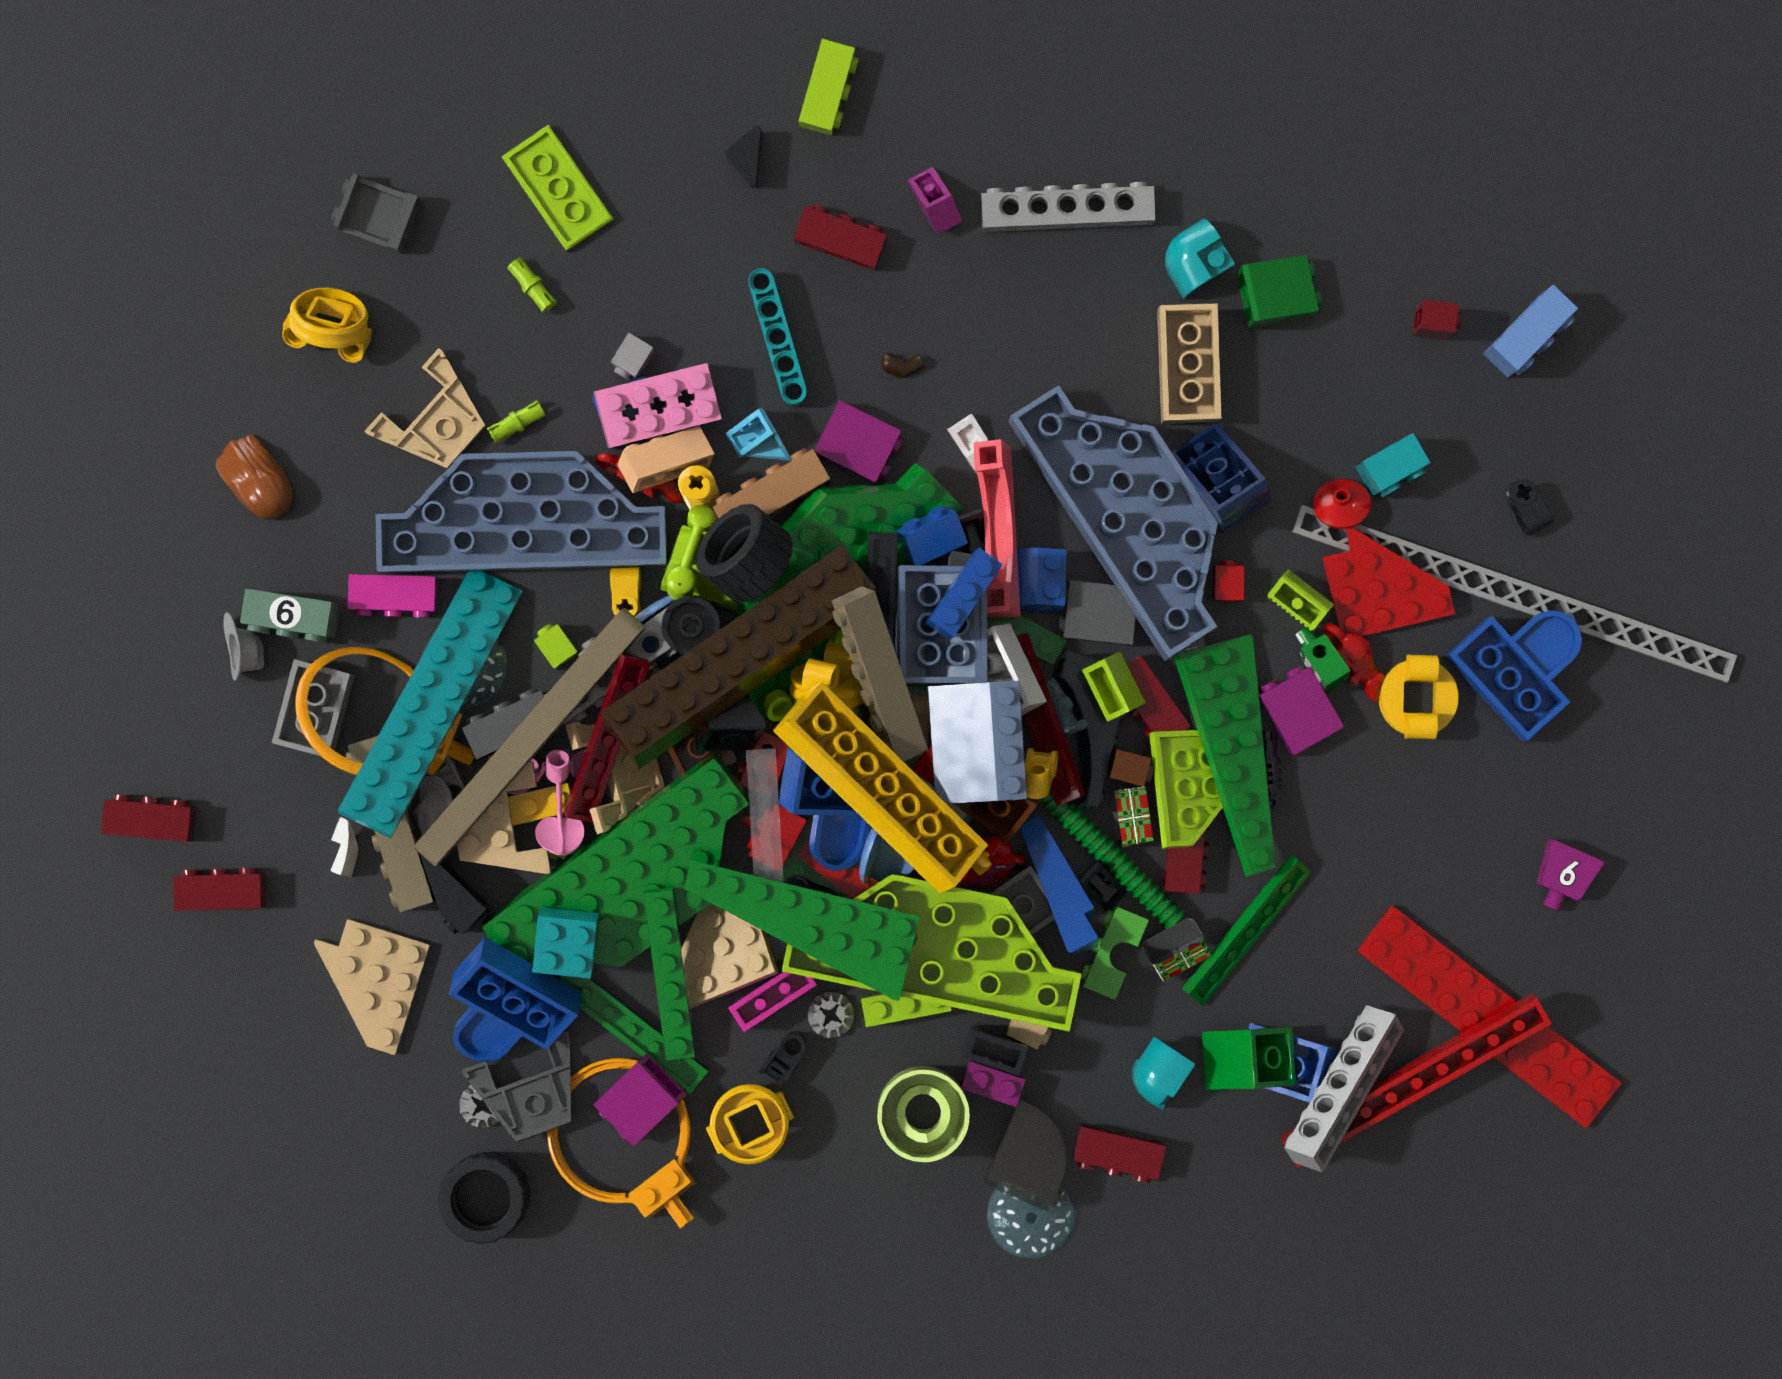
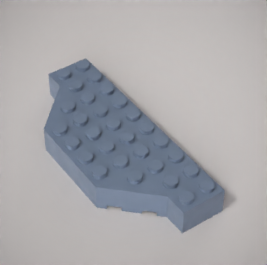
M1059 385L1012 414L1008 423L1114 585L1121 592L1163 660L1166 662L1213 632L1217 625L1201 602L1218 522L1154 426L1139 425L1122 419L1104 415L1098 416L1076 410Z
M577 451L460 454L442 476L440 475L421 498L405 513L375 514L377 572L381 574L661 567L668 565L667 508L665 506L635 507Z

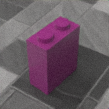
M839 400L814 452L818 457L876 485L879 479L884 481L891 467V465L887 464L891 453L897 455L904 440L899 438L901 430Z
M1301 665L1285 673L1288 678L1279 684L1275 679L1260 687L1263 693L1259 694V701L1291 756L1344 728L1311 667L1303 669Z
M647 1052L593 1105L597 1108L600 1116L609 1121L618 1130L620 1137L634 1146L677 1106L687 1093Z

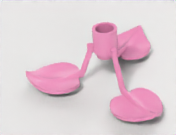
M553 750L547 754L546 762H542L540 770L537 761L534 758L530 760L534 762L537 782L546 771L547 778L551 782L556 783L557 818H544L538 823L535 830L538 844L556 855L565 856L573 853L579 848L584 838L582 822L562 816L561 783L568 778L569 771L573 777H577L586 750L576 753L570 760L566 752ZM530 788L510 791L508 793L523 794L526 793Z

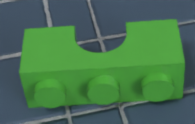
M1117 906L1114 907L1113 911L1108 909L1102 925L1106 927L1102 938L1098 936V947L1090 951L1095 953L1091 964L1085 963L1082 969L1081 979L1084 980L1082 986L1116 1000L1126 973L1113 967L1110 962V952L1116 944L1122 942L1138 947L1149 920Z

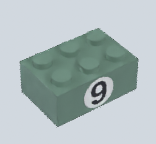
M245 588L240 623L248 625L247 630L252 632L270 634V630L274 629L276 630V635L298 639L300 633L305 634L304 639L327 643V638H336L341 605L329 601Z

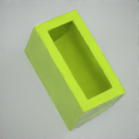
M1121 651L1082 670L1107 722L1146 703Z

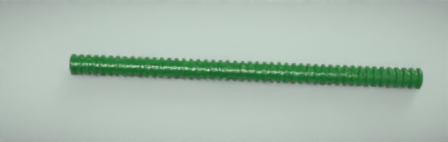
M894 631V650H895V653H896L895 631ZM922 685V688H923V689H925V688L928 689V686H943V685ZM1049 790V794L1042 798L1039 804L1043 803V808L1045 810L1049 809L1051 811L1050 815H1055L1057 817L1056 821L1058 823L1062 822L1063 828L1070 830V835L1075 834V840H1081L1083 842L1082 846L1084 848L1088 847V852L1090 854L1094 853V858L1096 860L1100 859L1102 861L1101 865L1103 867L1107 866V871L1109 873L1113 872V877L1115 879L1119 878L1121 880L1120 884L1122 886L1126 885V890L1128 892L1132 891L1133 897L1139 898V903L1141 905L1145 904V909L1147 911L1151 910L1152 916L1158 917L1160 924H1165V929L1179 923L1184 917L1185 911L1183 909L1179 910L1178 904H1173L1171 902L1172 898L1166 897L1164 890L1159 891V885H1153V880L1151 878L1147 879V874L1144 871L1140 872V867L1138 865L1134 866V861L1132 859L1128 860V855L1125 852L1121 853V848L1119 846L1115 847V842L1113 840L1109 841L1107 839L1108 835L1106 833L1102 834V829L1100 827L1096 828V823L1094 821L1090 822L1088 820L1089 816L1087 814L1083 815V811L1076 808L1075 802L1056 806L1052 792Z

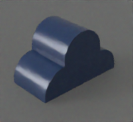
M1217 422L1171 451L1218 522L1217 529L1221 533L1229 530L1271 502L1269 494L1272 491L1266 478Z

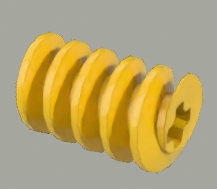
M698 465L690 466L680 474L678 486L689 510L697 505H706L712 508L717 504L715 500L720 497L719 489L714 476L707 468Z

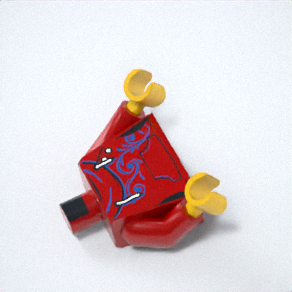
M980 836L988 846L956 887L974 890L975 888L999 886L1003 884L1011 870L1023 869V854L1013 853L1010 842L1007 844V842L997 836Z

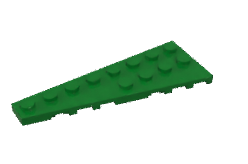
M1247 634L1174 656L1246 877L1275 868L1254 642L1252 634Z
M691 860L684 886L685 890L896 1001L900 1000L920 916Z

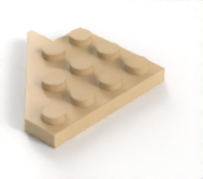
M712 903L697 913L681 949L689 1010L779 973L765 931Z
M347 919L339 946L319 939H315L314 945L367 1047L396 1055L431 944Z

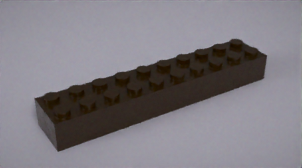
M841 545L602 711L601 715L606 727L638 769H641L841 629L833 617L835 609L832 600L861 586L874 590L878 599L876 587Z

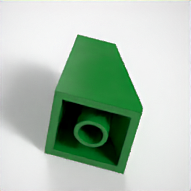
M1307 255L1245 264L1236 273L1248 329L1313 316L1319 312L1318 307L1322 306L1320 292L1318 289L1314 290L1312 279L1316 278L1313 262H1308Z
M1292 1027L1202 1032L1205 1090L1258 1089L1296 1085Z

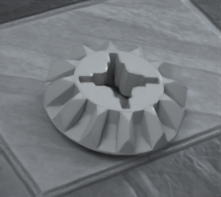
M825 992L818 995L811 1002L808 1010V1020L812 1029L818 1035L827 1038L842 1036L850 1029L854 1019L852 1004L844 995L837 992ZM838 1004L836 1015L842 1022L831 1020L824 1026L826 1015L820 1010V1007L824 1010H831L832 1007Z
M472 1085L468 1086L459 1100L460 1113L467 1123L477 1128L490 1127L496 1124L499 1120L493 1112L491 1114L489 1111L482 1110L477 1112L476 1115L474 1114L477 1103L472 1097L482 1100V1098Z

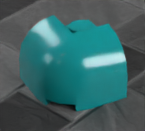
M1205 218L1174 237L1165 252V268L1168 276L1183 299L1208 285L1212 279L1235 265L1222 244L1220 235Z
M1153 1037L1139 1060L1136 1059L1134 1062L1132 1081L1136 1091L1147 1102L1159 1110H1163L1168 1098L1175 1096L1195 1063L1163 1041Z

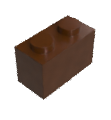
M1117 749L1113 751L1111 771L1107 778L1144 787L1145 782H1151L1154 766L1150 764L1151 758Z

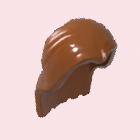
M249 434L246 438H239L238 441H229L228 445L223 449V454L218 457L215 464L221 478L241 504L257 517L273 520L282 516L283 513L290 509L293 502V490L284 470L254 434Z

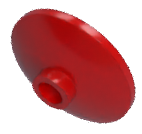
M1350 479L1332 480L1321 486L1316 492L1313 501L1314 512L1317 518L1329 527L1336 529L1352 528L1362 523L1369 515L1371 497L1367 489L1356 481Z

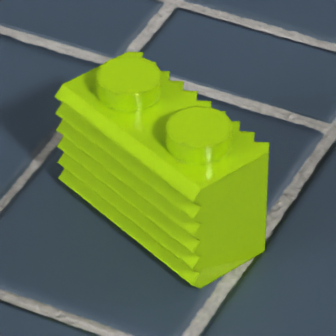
M1289 569L1268 593V599L1272 598L1273 602H1277V606L1281 605L1282 609H1286V613H1291V616H1295V620H1300V624L1304 623L1305 627H1309V631L1314 630L1334 606L1332 602Z

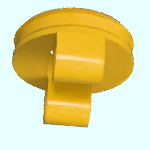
M315 288L301 293L292 301L290 312L283 323L282 337L285 343L293 348H301L306 343L323 348H338V353L342 359L355 363L362 359L371 342L372 329L367 328L368 310L356 296L335 288ZM317 313L340 318L342 321L341 323L317 318Z
M829 640L825 648L823 661L809 658L807 663L800 664L791 671L792 683L789 690L797 701L808 689L822 681L850 710L856 709L863 704L860 696V691L862 690L860 682L853 675L851 670L853 662L843 645H836Z
M1406 655V661L1394 666L1384 677L1378 698L1379 707L1387 723L1396 731L1405 734L1404 739L1434 740L1437 737V732L1446 727L1455 715L1458 706V689L1452 675L1439 664L1437 655ZM1404 682L1433 683L1432 713L1403 712Z
M744 1084L728 1090L720 1097L713 1108L710 1125L706 1127V1130L718 1154L722 1153L737 1163L757 1164L770 1159L780 1150L787 1137L789 1120L794 1119V1115L782 1091L774 1093L760 1085ZM757 1104L770 1132L742 1144V1140L730 1116Z

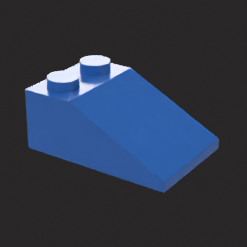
M1017 549L1020 611L1060 613L1065 607L1067 549Z
M1250 1023L1248 1029H1260L1266 1027ZM1293 1035L1296 1085L1266 1089L1310 1103L1314 1097L1315 1089L1321 1085L1329 1065L1334 1062L1340 1049Z

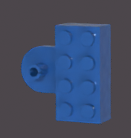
M1545 611L1535 615L1512 636L1505 631L1493 616L1485 618L1444 657L1521 741H1528L1570 703L1551 680L1578 655L1582 637L1579 626L1574 619L1560 611Z
M787 748L779 804L792 815H814L809 847L813 858L820 865L832 871L850 868L861 858L870 825L791 748Z
M484 937L453 972L449 995L469 1006L456 1022L453 1034L454 1045L465 1057L480 1062L494 1061L503 1057L521 1037L547 1050L579 1015L582 992L551 974L533 973V964Z

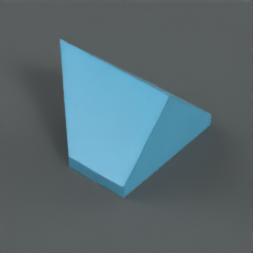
M762 407L725 433L739 458L754 457L792 461Z

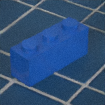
M981 548L976 549L925 624L948 640L953 638L1003 564Z

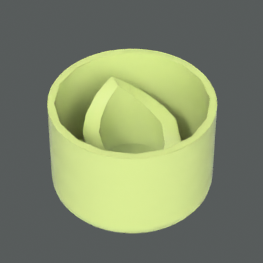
M931 1066L907 1068L890 1079L880 1095L877 1114L879 1130L887 1145L905 1159L916 1162H932L942 1159L961 1144L968 1130L970 1114L966 1095L956 1079L939 1068ZM919 1094H928L939 1103L941 1109V1116L938 1122L928 1129L913 1127L907 1121L905 1115L908 1102Z

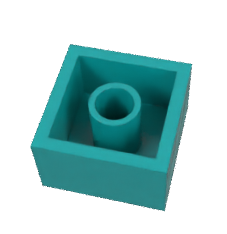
M1414 433L1364 460L1355 468L1372 497L1380 493L1381 497H1384L1401 487L1400 480L1405 479L1406 483L1426 473L1424 467L1430 464V461Z
M541 907L537 918L532 972L591 979L594 967L599 913Z

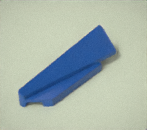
M1039 815L1022 824L1020 830L1066 949L1069 953L1095 949L1098 947V936L1088 921L1094 917V907Z

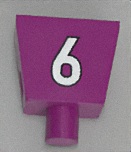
M1548 839L1537 880L1538 885L1549 889L1543 905L1559 912L1565 897L1579 901L1603 866L1604 861L1554 839Z

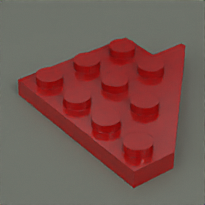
M1353 527L1345 529L1350 550L1322 556L1337 624L1346 633H1356L1365 636L1455 614L1448 585Z

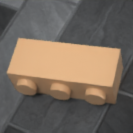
M699 425L690 429L678 430L674 434L665 437L663 435L656 436L649 442L641 445L631 444L622 451L618 466L632 493L677 479L683 470L690 466L698 465L709 468L715 453Z

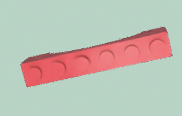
M1001 439L973 443L974 463L983 505L985 552L1003 564L987 587V616L991 619L1020 616L1012 448Z

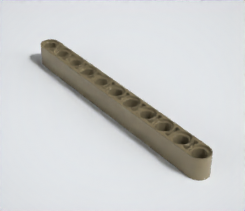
M625 608L621 609L415 844L414 849L437 867L619 660L620 654H624L637 640L646 626Z

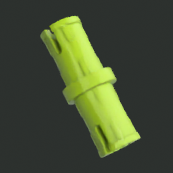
M522 257L514 260L507 267L522 286L521 290L524 294H528L534 300L542 313L549 311L555 306L557 301L542 284L543 280L530 270Z
M536 400L515 413L514 411L508 413V417L487 427V430L495 444L516 432H523L525 427L544 418L546 415Z

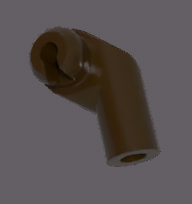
M886 353L880 360L882 369L886 373L898 378H904L925 367L919 355L903 361L894 357L892 353Z

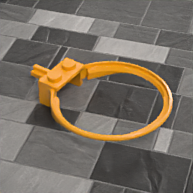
M346 647L322 655L307 668L297 687L295 707L300 728L312 748L333 766L350 774L357 775L363 763L347 759L331 749L318 735L311 722L307 705L311 681L325 665L338 657L351 654L379 657L394 664L409 677H411L414 669L396 657L379 650L365 647ZM459 713L427 773L434 775L445 760L446 755L468 766L472 764L475 758L472 749L453 740L462 714Z
M610 1058L594 1062L582 1068L571 1077V1093L581 1082L596 1073L610 1069H631L638 1060ZM683 1099L676 1106L680 1121V1139L675 1155L679 1158L677 1161L675 1159L670 1161L630 1193L606 1192L583 1182L569 1168L562 1155L558 1139V1128L547 1132L549 1151L557 1170L566 1182L581 1194L606 1203H633L645 1218H652L663 1208H666L680 1229L694 1219L679 1198L681 1194L696 1184L685 1168V1161L691 1141V1126Z

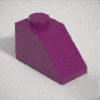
M933 167L908 179L914 195L936 234L949 230L954 225L962 222L952 195Z

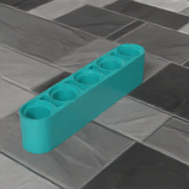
M759 268L750 274L748 279L749 288L782 399L788 406L799 407L807 398L806 385L774 277L767 269ZM762 276L768 278L770 283L766 289L759 290L754 287L756 278ZM767 304H774L778 308L777 314L773 317H765L762 314L763 307ZM775 331H781L786 335L785 341L780 345H775L770 341V336ZM788 358L794 362V367L791 371L781 372L778 369V364L782 359ZM789 387H800L802 390L801 397L797 400L789 399L786 396V391Z

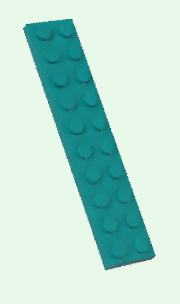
M468 571L342 801L338 814L390 839L392 838L523 593L522 590L482 571Z

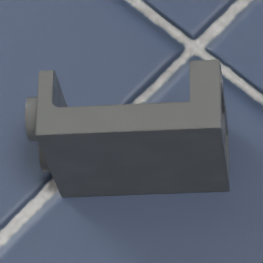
M353 172L351 179L346 178L341 193L344 197L341 205L337 204L333 210L331 220L334 221L333 226L338 231L401 254L421 204L420 198L407 192L405 194L370 181Z
M1070 580L1067 583L1065 592L1064 615H1059L1057 632H1061L1062 639L1066 640L1075 639L1130 647L1133 645L1136 616L1116 585Z

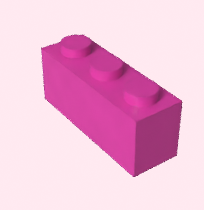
M349 574L348 609L355 610V616H373V611H384L385 617H401L402 612H413V617L430 618V612L438 613L439 578Z
M781 972L730 1005L728 1009L743 1032H745L816 986L818 982L815 978Z

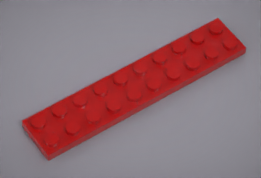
M1392 905L1356 950L1461 1033L1516 1002ZM1549 1026L1494 1056L1497 1061L1584 1128L1590 1125L1621 1084L1620 1081Z

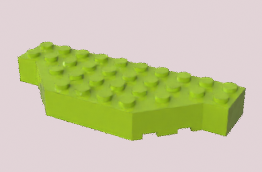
M892 873L853 899L920 916L901 992L902 997L1070 1032L1081 973L1051 966L1006 897L960 887H953L939 893L926 880ZM787 944L782 972L876 991Z

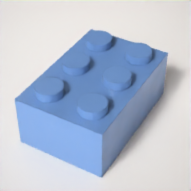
M1553 284L1533 301L1483 355L1507 378L1513 373L1520 375L1535 361L1532 355L1534 353L1539 355L1542 351L1544 352L1555 341L1552 335L1554 333L1558 335L1576 319L1572 314L1578 308Z

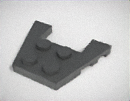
M568 1031L563 1032L547 1049L553 1065L552 1069L498 1089L495 1087L486 1061L462 1069L464 1077L516 1143L572 1123L570 1035Z

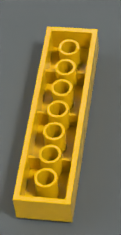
M822 681L808 689L773 730L939 893L957 886L988 846Z

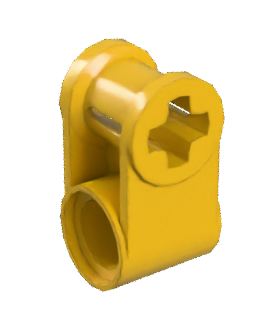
M640 567L610 569L612 610L615 616L620 611V608L625 606V602H628L633 607V610H629V612L634 617L641 612L640 592L642 580Z
M1028 748L1024 763L1026 794L1028 798L1041 799L1049 794L1053 778L1056 776L1058 751L1043 753L1034 752L1033 748Z

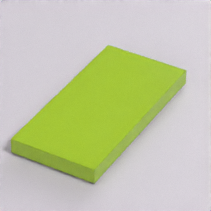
M549 124L502 156V159L566 252L614 220Z

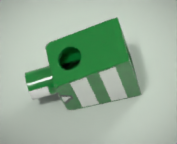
M1305 627L1296 634V637L1303 646L1300 649L1299 656L1306 668L1311 667L1325 694L1349 680L1351 670L1326 634L1317 637L1313 630L1309 631V627ZM1320 652L1324 655V657L1317 658L1314 656V654Z

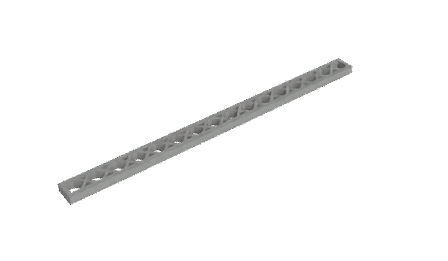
M1304 505L1300 506L1292 533L1343 551L1350 550L1349 545L1344 544L1348 542L1347 537L1340 541L1333 540L1328 531L1330 527L1317 518L1314 509ZM1305 513L1316 517L1320 528L1312 532L1301 529ZM1362 525L1353 527L1362 534L1369 535L1377 543H1379L1378 539L1384 540L1385 542L1380 544L1382 546L1390 543L1397 545L1402 555L1400 557L1412 563L1409 558L1416 553L1424 554L1428 566L1421 570L1427 571L1431 569L1433 574H1428L1450 588L1533 617L1548 611L1546 603L1557 600L1560 602L1564 613L1574 619L1575 622L1576 620L1572 613L1580 609L1587 611L1591 622L1583 626L1578 625L1582 634L1724 683L1729 681L1737 658L1735 654ZM1323 532L1324 536L1318 535V533ZM1405 548L1413 551L1407 553ZM1432 557H1433V558H1436V559H1439V560L1436 561V562H1434L1433 559H1432ZM1444 562L1450 563L1456 575L1448 579L1442 578L1436 566ZM1459 567L1465 568L1466 570L1461 572ZM1472 571L1476 572L1483 584L1476 588H1471L1468 586L1464 575ZM1486 576L1491 577L1493 579L1488 581ZM1458 578L1460 584L1457 583V582H1454L1453 580H1455V579ZM1498 581L1505 582L1510 594L1502 598L1497 597L1491 585ZM1483 588H1485L1486 591H1487V593H1485V592H1483V591H1480V590L1483 589ZM1526 590L1531 591L1537 601L1536 604L1529 607L1523 606L1518 594ZM1541 595H1543V596H1545V597H1548V598H1546V599L1543 600L1542 597H1541ZM1513 598L1514 602H1511L1507 599ZM1540 607L1542 612L1535 610V608ZM1608 618L1614 621L1618 629L1617 632L1611 635L1604 634L1600 622ZM1634 628L1640 629L1645 638V641L1637 645L1631 643L1627 634L1628 631ZM1662 637L1668 639L1673 649L1665 654L1659 653L1654 641ZM1688 647L1695 648L1700 658L1691 664L1686 662L1681 652ZM1716 656L1727 659L1723 673L1714 672L1708 660Z

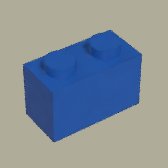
M948 506L935 507L929 511V515L920 519H910L903 523V527L896 530L907 561L914 566H921L968 543L957 512Z

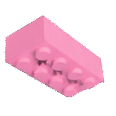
M707 363L593 392L608 448L722 419ZM683 390L687 394L692 395V401H689L690 405L687 407L685 403H679L678 396H682L681 391ZM658 397L659 401H664L665 407L661 408L662 412L659 414L656 410H651L650 403H654L653 398ZM630 404L631 408L637 409V415H633L635 419L632 421L622 415V410H626L625 405Z

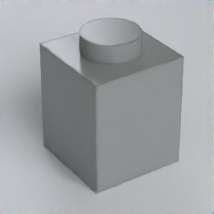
M628 333L611 360L612 365L616 367L614 372L626 380H629L630 377L638 379L654 354V348Z

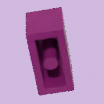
M969 1059L961 1088L1016 1107L1025 1078Z

